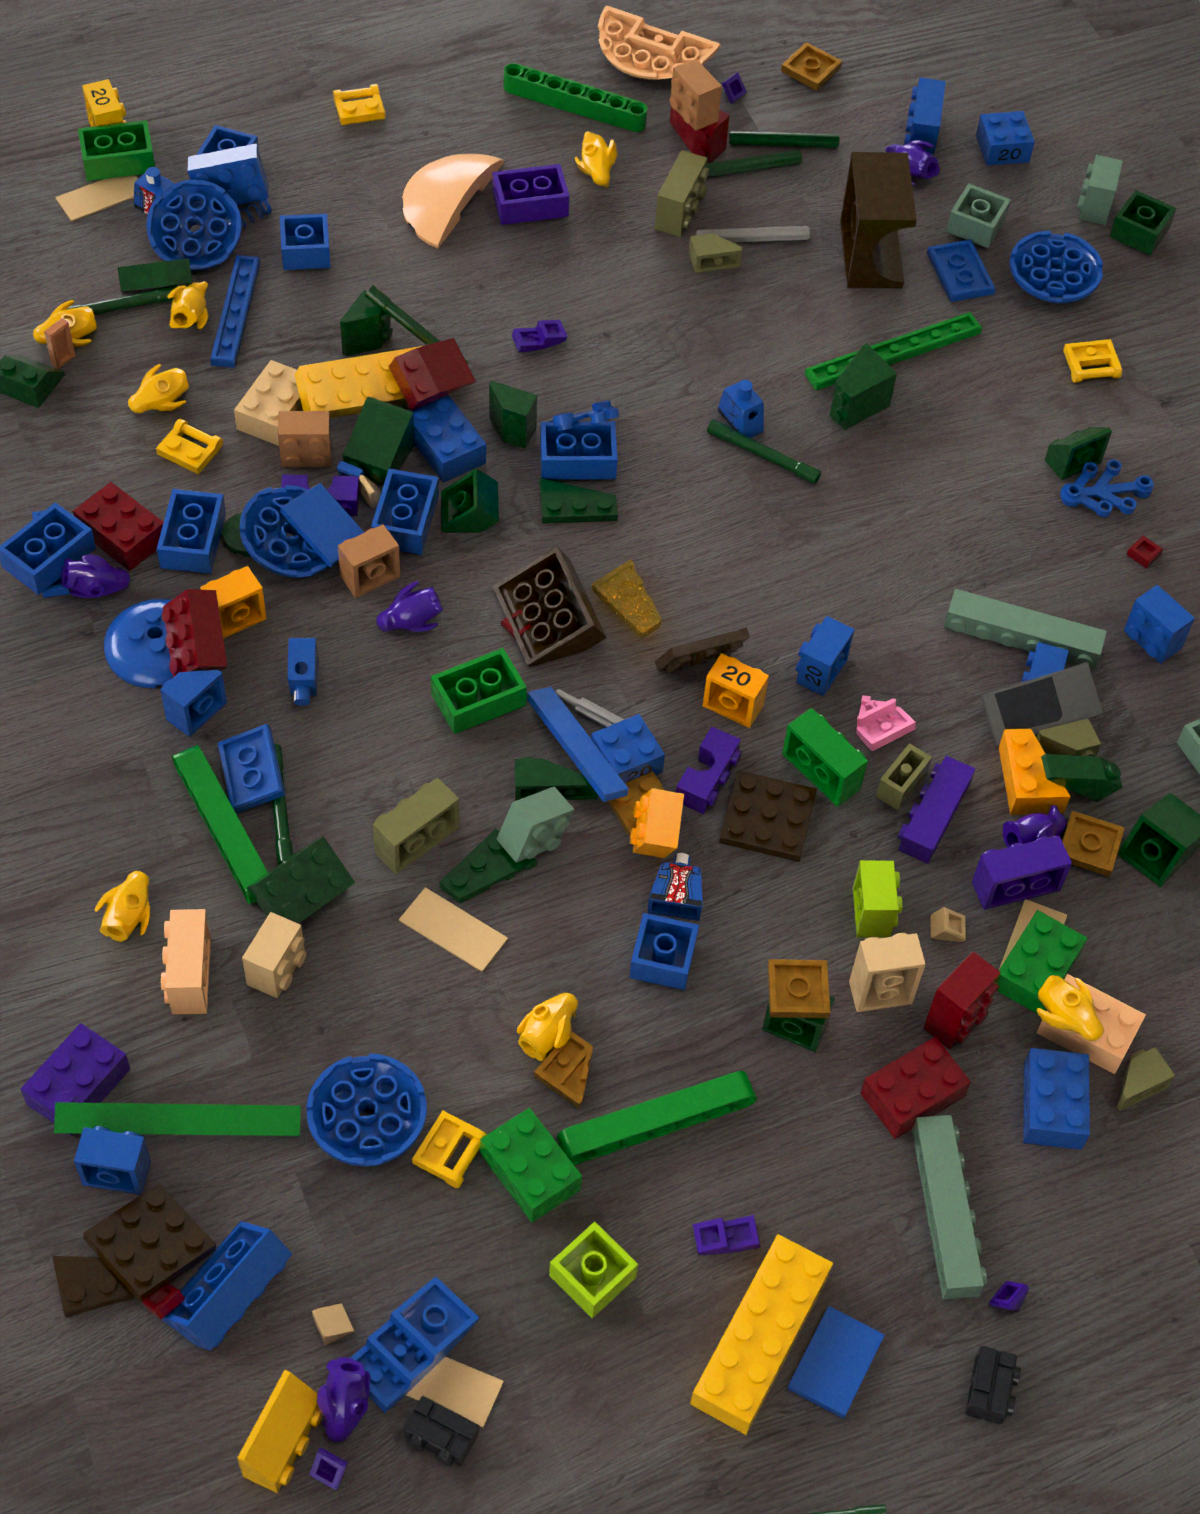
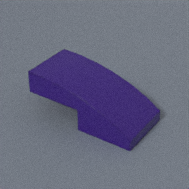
M560 320L538 321L536 328H516L512 333V338L519 353L545 349L566 341L568 337Z
M754 1215L729 1221H723V1218L692 1224L699 1255L725 1254L761 1248Z

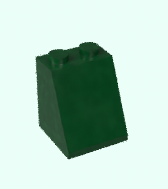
M867 343L861 346L835 382L830 416L844 430L890 407L897 373Z
M368 396L343 453V462L363 469L366 478L376 484L384 485L388 470H400L415 446L414 412Z
M1169 793L1141 814L1117 855L1159 887H1162L1200 847V814L1175 795Z

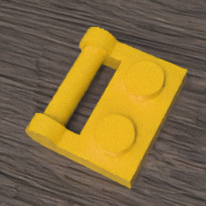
M377 84L370 85V88L340 92V90L333 91V98L341 125L385 119V110ZM365 97H372V98H368V99H361V100L343 102V101H345V100H352V99H359V98H365Z
M1111 339L1065 344L1063 351L1074 383L1082 382L1083 379L1111 376L1113 379L1121 378V364ZM1109 364L1110 366L1085 370L1081 369V367Z
M180 418L175 422L171 432L156 447L157 455L199 475L221 449L223 439L216 435H208L188 425L187 421ZM186 434L202 443L207 444L208 446L205 449L185 438H182V436Z
M442 1110L412 1158V1164L443 1179L448 1185L459 1188L464 1180L462 1176L480 1149V1139L487 1134ZM466 1136L471 1141L453 1170L446 1167V1164L462 1138Z

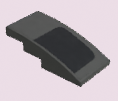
M1088 662L981 695L996 746L1000 745L1004 729H1031L1035 735L1038 734L1039 730L1103 714Z

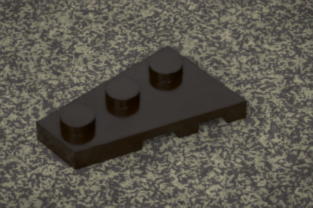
M52 1256L65 1317L136 1298L100 1257Z

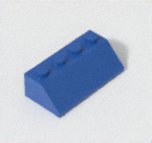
M240 1221L218 1246L216 1251L211 1254L180 1290L185 1299L163 1317L162 1320L195 1346L211 1351L223 1341L225 1333L230 1327L244 1316L247 1307L253 1300L264 1293L266 1285L285 1268L287 1260L293 1254L271 1229Z

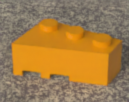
M1004 729L999 745V753L1010 815L1048 814L1052 805H1056L1059 812L1064 814L1070 795L1066 788L1047 780L1041 759L1045 752L1031 729Z

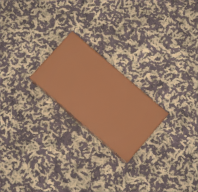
M61 318L44 331L51 365L56 369L62 367L75 357L69 323L64 318Z

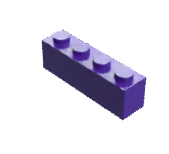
M947 755L941 764H935L930 778L933 779L931 784L925 783L919 796L922 801L920 804L915 803L908 817L911 819L909 825L904 823L897 838L901 840L899 851L929 864L972 782L976 768Z

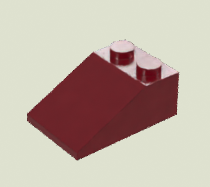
M671 106L670 123L691 153L706 157L707 163H712L726 150L729 114L719 109L718 122L695 131L689 123L685 122L678 111L674 110Z
M454 338L415 348L396 356L389 365L410 410H414L476 382Z

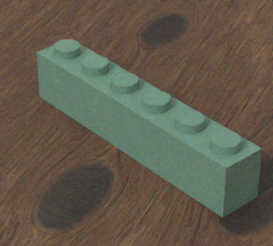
M959 589L954 590L944 624L945 628L952 629L955 632L966 633L980 639L991 640L1028 652H1035L1038 642L1069 650L1066 662L1075 665L1088 662L1089 668L1095 670L1100 658L1107 632Z
M952 1115L916 1117L912 1134L942 1299L979 1297L984 1285L987 1284V1274L985 1267H980L981 1243L979 1238H975L973 1227L976 1226V1217L974 1210L969 1209L968 1204L970 1186L969 1182L964 1181L962 1171L965 1169V1160L963 1153L958 1152L957 1143H959L960 1139L958 1126L953 1125Z

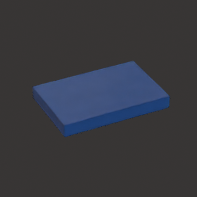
M972 240L928 247L927 255L950 302L983 297L995 293L996 288Z
M321 483L290 501L280 510L283 516L329 568L339 563V544L365 533Z
M268 724L218 742L228 798L236 814L285 795L272 731Z
M828 1306L787 1389L844 1419L884 1338V1334Z

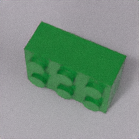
M147 120L78 129L87 181L144 174L148 168L155 167Z
M504 648L431 676V695L454 734L526 706L527 687Z
M810 708L788 724L782 755L836 807H839L861 790L868 760L860 750H856L847 742L842 733L837 732L831 727L823 715Z
M1037 910L999 969L1001 974L997 981L999 985L997 992L1038 1014L1037 1008L1046 1011L1045 1006L1038 999L1039 990L1051 975L1065 979L1080 956L1087 937Z
M530 1107L480 1139V1155L531 1223L581 1191L582 1175Z

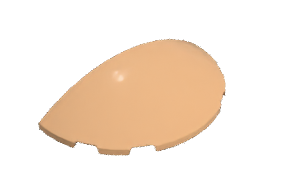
M605 6L598 24L600 47L611 64L628 75L643 79L658 80L672 78L674 67L693 59H697L703 65L721 47L720 43L684 31L676 35L646 25L644 18L609 6Z
M458 154L427 164L412 176L404 189L402 198L403 214L407 224L413 226L416 235L421 240L438 249L460 221L461 211L477 190L483 191L492 179V172H497L503 165L504 160L482 154Z

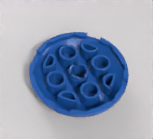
M185 180L171 185L170 189L161 196L158 195L148 212L146 227L151 246L163 261L189 259L191 271L207 270L219 265L232 254L241 236L242 221L237 204L223 188L212 182ZM194 225L201 226L197 231L192 232L190 230Z
M1040 231L1025 236L1014 246L1010 257L1011 273L1017 284L1028 294L1046 302L1070 303L1084 299L1097 289L1103 276V262L1098 252L1085 240L1066 232L1064 236L1051 234V231Z
M285 485V488L274 489L269 487L255 494L243 509L239 526L243 545L252 559L271 573L289 578H303L315 575L328 567L280 512L284 505L302 495L308 489L293 485ZM286 533L292 534L293 536L287 537Z
M150 599L133 604L120 612L109 625L104 638L105 657L111 670L125 682L143 688H156V685H163L167 680L173 678L169 667L171 660L170 652L166 645V625L162 619L163 606L170 602L171 599Z
M369 1053V1056L355 1058L349 1056L343 1058L325 1069L313 1084L306 1107L310 1132L320 1148L334 1159L355 1166L380 1165L404 1154L419 1138L427 1116L425 1092L421 1082L412 1070L394 1058ZM364 1110H372L375 1113L370 1116H360V1113Z

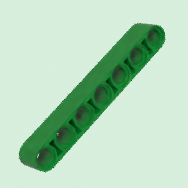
M510 63L504 67L503 87L510 94L632 132H641L646 128L647 106L643 102L517 63Z
M196 745L172 755L173 763L247 903L251 905L257 902L247 887L268 872L203 752Z
M737 1071L570 1126L560 1131L556 1138L566 1156L573 1165H577L747 1108L757 1101V1096L746 1072Z

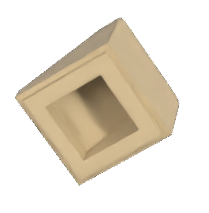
M360 475L359 492L370 508L374 509L378 505L381 490L364 475Z
M945 907L932 913L931 938L956 942L966 941L965 916Z
M342 1303L312 1311L313 1319L325 1345L354 1333Z

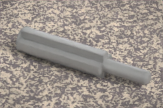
M560 689L556 690V694L560 699L575 706L576 712L604 727L624 720L583 697L577 699Z

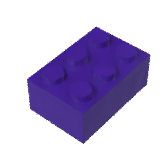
M560 164L492 172V194L501 225L569 217L570 196Z
M1059 835L1050 838L1043 836L1033 842L1025 844L1015 843L1009 848L1001 850L990 849L981 854L972 885L983 910L1061 891L1072 862Z
M80 1023L20 1090L28 1106L54 1123L55 1102L101 1103L129 1072L130 1066L126 1053Z

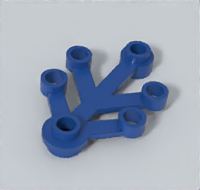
M611 400L591 404L592 410L554 415L553 420H549V422H554V425L560 431L573 428L572 423L590 417L592 423L607 421V419L619 417L618 408H614L611 405Z
M1111 459L1107 462L1105 472L1093 487H1085L1089 479L1096 477L1098 466L1095 463L1087 462L1084 464L1082 474L1076 482L1066 484L1061 488L1060 497L1065 505L1076 507L1082 504L1095 511L1100 517L1110 516L1113 506L1119 508L1124 514H1132L1137 505L1136 501L1130 497L1121 499L1114 494L1133 492L1139 498H1147L1152 493L1154 483L1149 476L1142 475L1136 478L1134 482L1109 484L1112 478L1120 473L1122 467L1118 460ZM1096 496L1102 499V501L1097 502L1090 497Z

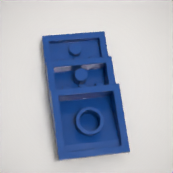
M436 1276L391 1313L390 1320L367 1338L366 1345L350 1357L363 1365L364 1371L369 1372L371 1378L368 1397L384 1413L410 1392L479 1321V1317Z

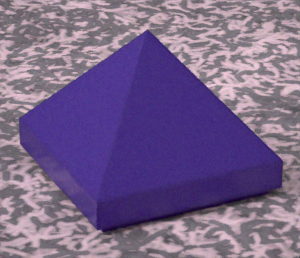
M738 72L722 82L730 103L735 102L747 93Z
M1006 1281L989 1303L994 1307L1020 1310L1029 1287L1026 1284Z
M320 1447L309 1475L337 1491L348 1462Z

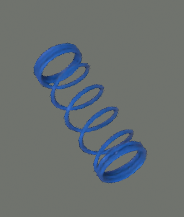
M267 199L258 200L260 209L257 207L256 201L255 205L248 204L247 210L240 209L239 212L242 210L246 211L250 221L255 223L253 216L248 212V207L254 206L258 215L263 218L262 212L266 215L272 212L271 205ZM262 202L267 207V210L263 207ZM241 218V220H242V222H243V223H242V226H243L244 228H246V227H247V226H246V223H245L244 220Z

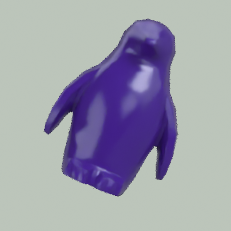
M917 140L907 145L892 144L885 148L886 152L908 153L912 177L930 179L940 173L937 158L924 150V148H933L934 145L928 142Z
M89 554L84 555L81 558L82 560L73 561L70 558H66L61 571L62 585L67 589H72L70 594L74 597L94 598L122 591L130 584V575L125 570H122L120 567L116 569L110 566L100 556Z
M414 581L401 589L390 607L377 616L376 623L379 629L383 632H390L396 629L423 632L438 626V623L425 624L443 611L434 588L429 587L411 592L419 584L418 581Z
M1052 805L1047 815L1034 813L1021 817L1014 822L1006 821L1003 824V839L1009 848L1015 843L1025 844L1043 836H1048L1049 838L1058 836L1065 830L1067 821L1059 812L1057 806Z
M348 1357L329 1361L327 1364L329 1374L326 1384L320 1387L317 1394L318 1407L325 1416L322 1424L326 1430L327 1437L330 1441L336 1443L342 1442L350 1436L368 1410L367 1399L370 1391L371 1376L368 1371H364L363 1365L360 1362Z

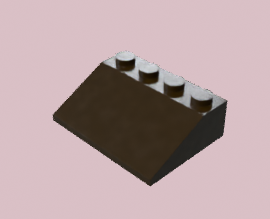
M558 546L492 586L506 618L509 619L508 622L514 630L513 634L529 667L586 651L607 638L571 560ZM521 609L522 615L519 614L513 619L511 614ZM528 624L533 625L532 627L524 631V634L522 636L519 634L520 629L524 628Z

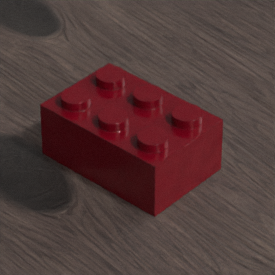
M112 482L108 483L73 510V515L92 529L95 545L129 571L157 550L164 522Z
M186 589L163 606L162 619L166 625V645L170 652L171 660L169 667L173 678L179 672L222 671L227 667L216 590Z
M973 951L937 988L923 1029L933 1037L936 1036L949 1050L957 1042L960 1045L963 1044L971 1034L969 1029L974 1024L978 1026L982 1024L988 1016L989 1012L987 1010L994 1001L992 997L999 989L997 981L1001 972Z
M935 1036L866 1077L860 1094L893 1138L897 1139L913 1128L916 1117L935 1116L963 1099L967 1094L971 1081Z

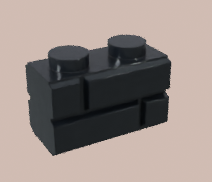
M980 1346L975 1357L965 1414L967 1416L985 1419V1421L1002 1424L1007 1415L1012 1416L1016 1397L1010 1396L1012 1385H1018L1021 1367L1016 1366L1017 1356L1015 1354Z
M421 1396L414 1412L404 1427V1437L408 1439V1445L421 1452L426 1448L436 1453L435 1458L449 1467L453 1463L460 1467L463 1465L479 1434L478 1424L425 1396Z

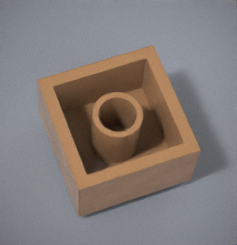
M697 59L674 67L670 97L672 108L677 110L685 122L689 123L695 131L718 122L722 85Z
M279 411L278 442L281 467H332V438L329 411Z
M384 524L371 528L365 533L352 539H347L338 545L340 577L355 598L400 578L399 545Z

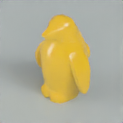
M586 132L582 142V161L577 156L575 157L578 168L584 174L591 176L593 182L598 186L609 187L610 170L617 158L615 141L611 140L608 147L602 136Z
M194 282L189 284L188 287L184 285L178 286L168 294V299L173 297L169 323L171 328H189L195 322L198 329L204 327L208 320V311L204 298L208 287L207 282Z
M74 300L67 301L59 305L43 324L33 330L34 339L39 344H47L44 331L61 318H64L69 323L73 346H85L91 343L92 340L80 338L97 329L93 311L88 306L67 309L75 302Z
M161 364L156 365L145 374L138 391L129 398V408L134 413H143L147 410L172 411L180 408L186 403V400L174 401L189 388L186 373L178 368H173L156 374L162 366Z
M133 871L122 884L112 888L101 897L95 907V912H98L106 904L100 932L103 935L111 937L112 940L123 942L131 935L139 922L141 923L140 935L145 933L150 918V905L148 901L149 877L145 873Z
M1049 976L1038 992V999L1048 1010L1046 1012L1037 1008L1036 1011L1042 1020L1052 1027L1074 1031L1088 1041H1096L1101 1038L1104 1028L1097 1017L1094 1002L1087 986L1079 978L1075 979L1079 988L1077 989L1059 976Z
M562 993L535 1006L517 1027V1033L521 1034L518 1044L526 1055L533 1059L536 1058L538 1061H544L546 1054L553 1047L561 1048L567 1043L571 1034V1019L576 1016L578 1000L573 994Z

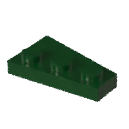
M539 478L542 524L618 520L616 495Z
M495 828L439 882V887L461 904L489 890L490 886L504 879L507 881L515 877L516 873L526 868L530 870L536 867L537 860L535 858L524 859L516 863L496 840L500 831Z

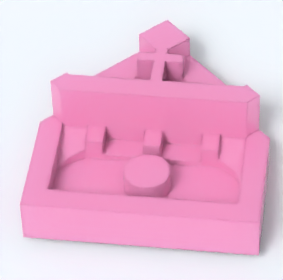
M862 696L856 732L872 752L916 730V722L903 709L896 707V699L891 698L885 702L871 700V696Z

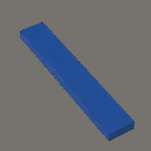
M236 255L210 358L212 366L232 368L236 366L260 267V257Z
M552 687L528 692V702L602 801L605 802L627 796L629 788Z

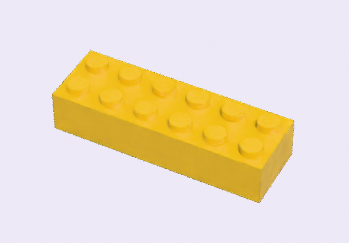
M418 347L299 366L294 376L303 411H329L330 418L359 414L368 396L397 407L408 405L389 365L396 356Z
M777 1234L696 1385L690 1405L747 1435L829 1277L833 1262Z

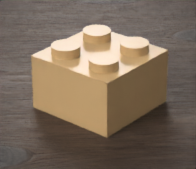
M269 913L242 957L248 986L275 998L279 997L282 990L286 991L292 981V973L296 967L302 966L306 958V951L304 949L305 939L303 938L300 924L275 913Z

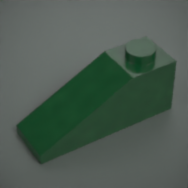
M189 259L117 267L121 291L193 283Z
M1044 754L1041 756L1047 780L1095 802H1099L1123 788L1119 767L1115 763L1101 757Z
M524 757L522 759H514L515 801L554 786L566 800L597 799L596 791L581 773L543 758Z

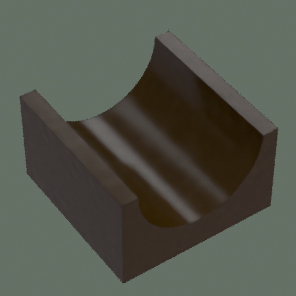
M851 152L840 216L847 288L903 289L904 279L897 230L915 227L917 222L908 153Z

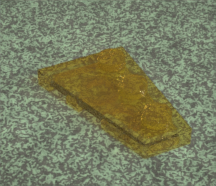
M632 559L592 583V591L643 639L661 627L662 619L651 597L647 595L643 587L644 583L641 577L637 575L635 565Z

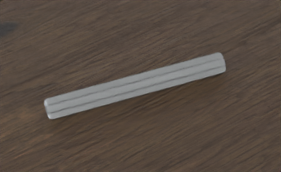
M808 226L697 230L696 235L714 233L733 243L808 240L810 237Z

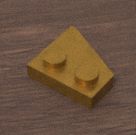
M571 1031L567 1043L561 1048H554L534 1071V1077L579 1109L582 1106L593 1046Z

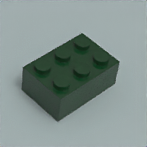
M322 836L310 842L247 888L267 917L272 912L299 924L355 884V881L325 837Z

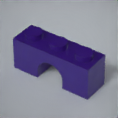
M282 474L281 488H285V485H293L308 490L311 489L308 483V475ZM333 476L332 485L327 491L349 516L358 517L359 477Z
M711 726L700 745L698 761L708 765L710 769L698 771L688 766L676 786V793L684 794V806L702 814L705 813L709 805L714 806L719 796V791L717 790L720 785H726L731 774L729 769L732 765L736 766L741 758L742 751L739 750L741 739Z

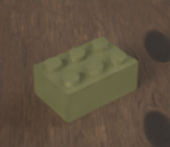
M681 150L657 195L655 230L681 237L684 229H689L692 214L697 213L700 204L699 200L704 199L707 192L705 182L709 175V168H706V157Z
M438 777L430 783L423 784L414 795L402 799L396 808L387 814L380 815L373 824L375 854L397 875L460 828L459 798Z

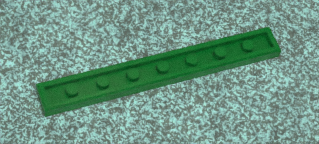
M968 312L870 347L888 365H892L981 334L982 327L972 313ZM858 351L806 368L805 376L816 391L834 385Z
M55 1102L54 1133L82 1134L84 1127L93 1129L96 1126H101L117 1133L132 1131L138 1134L300 1136L301 1106Z

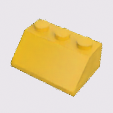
M284 1370L237 1458L244 1478L275 1493H278L282 1485L287 1486L294 1473L292 1465L297 1455L302 1456L307 1449L310 1438L307 1436L312 1426L317 1427L323 1418V1414L317 1404L318 1393L287 1370Z

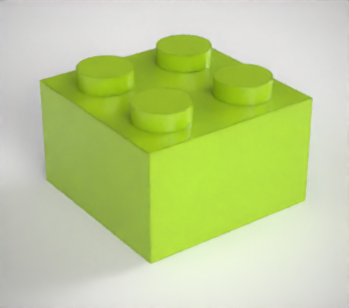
M860 860L853 885L857 937H891L893 927L898 926V913L902 912V897L897 896V889L900 886V874L895 872L894 861Z
M593 1222L550 1262L549 1276L593 1319L636 1278L638 1263L596 1222Z

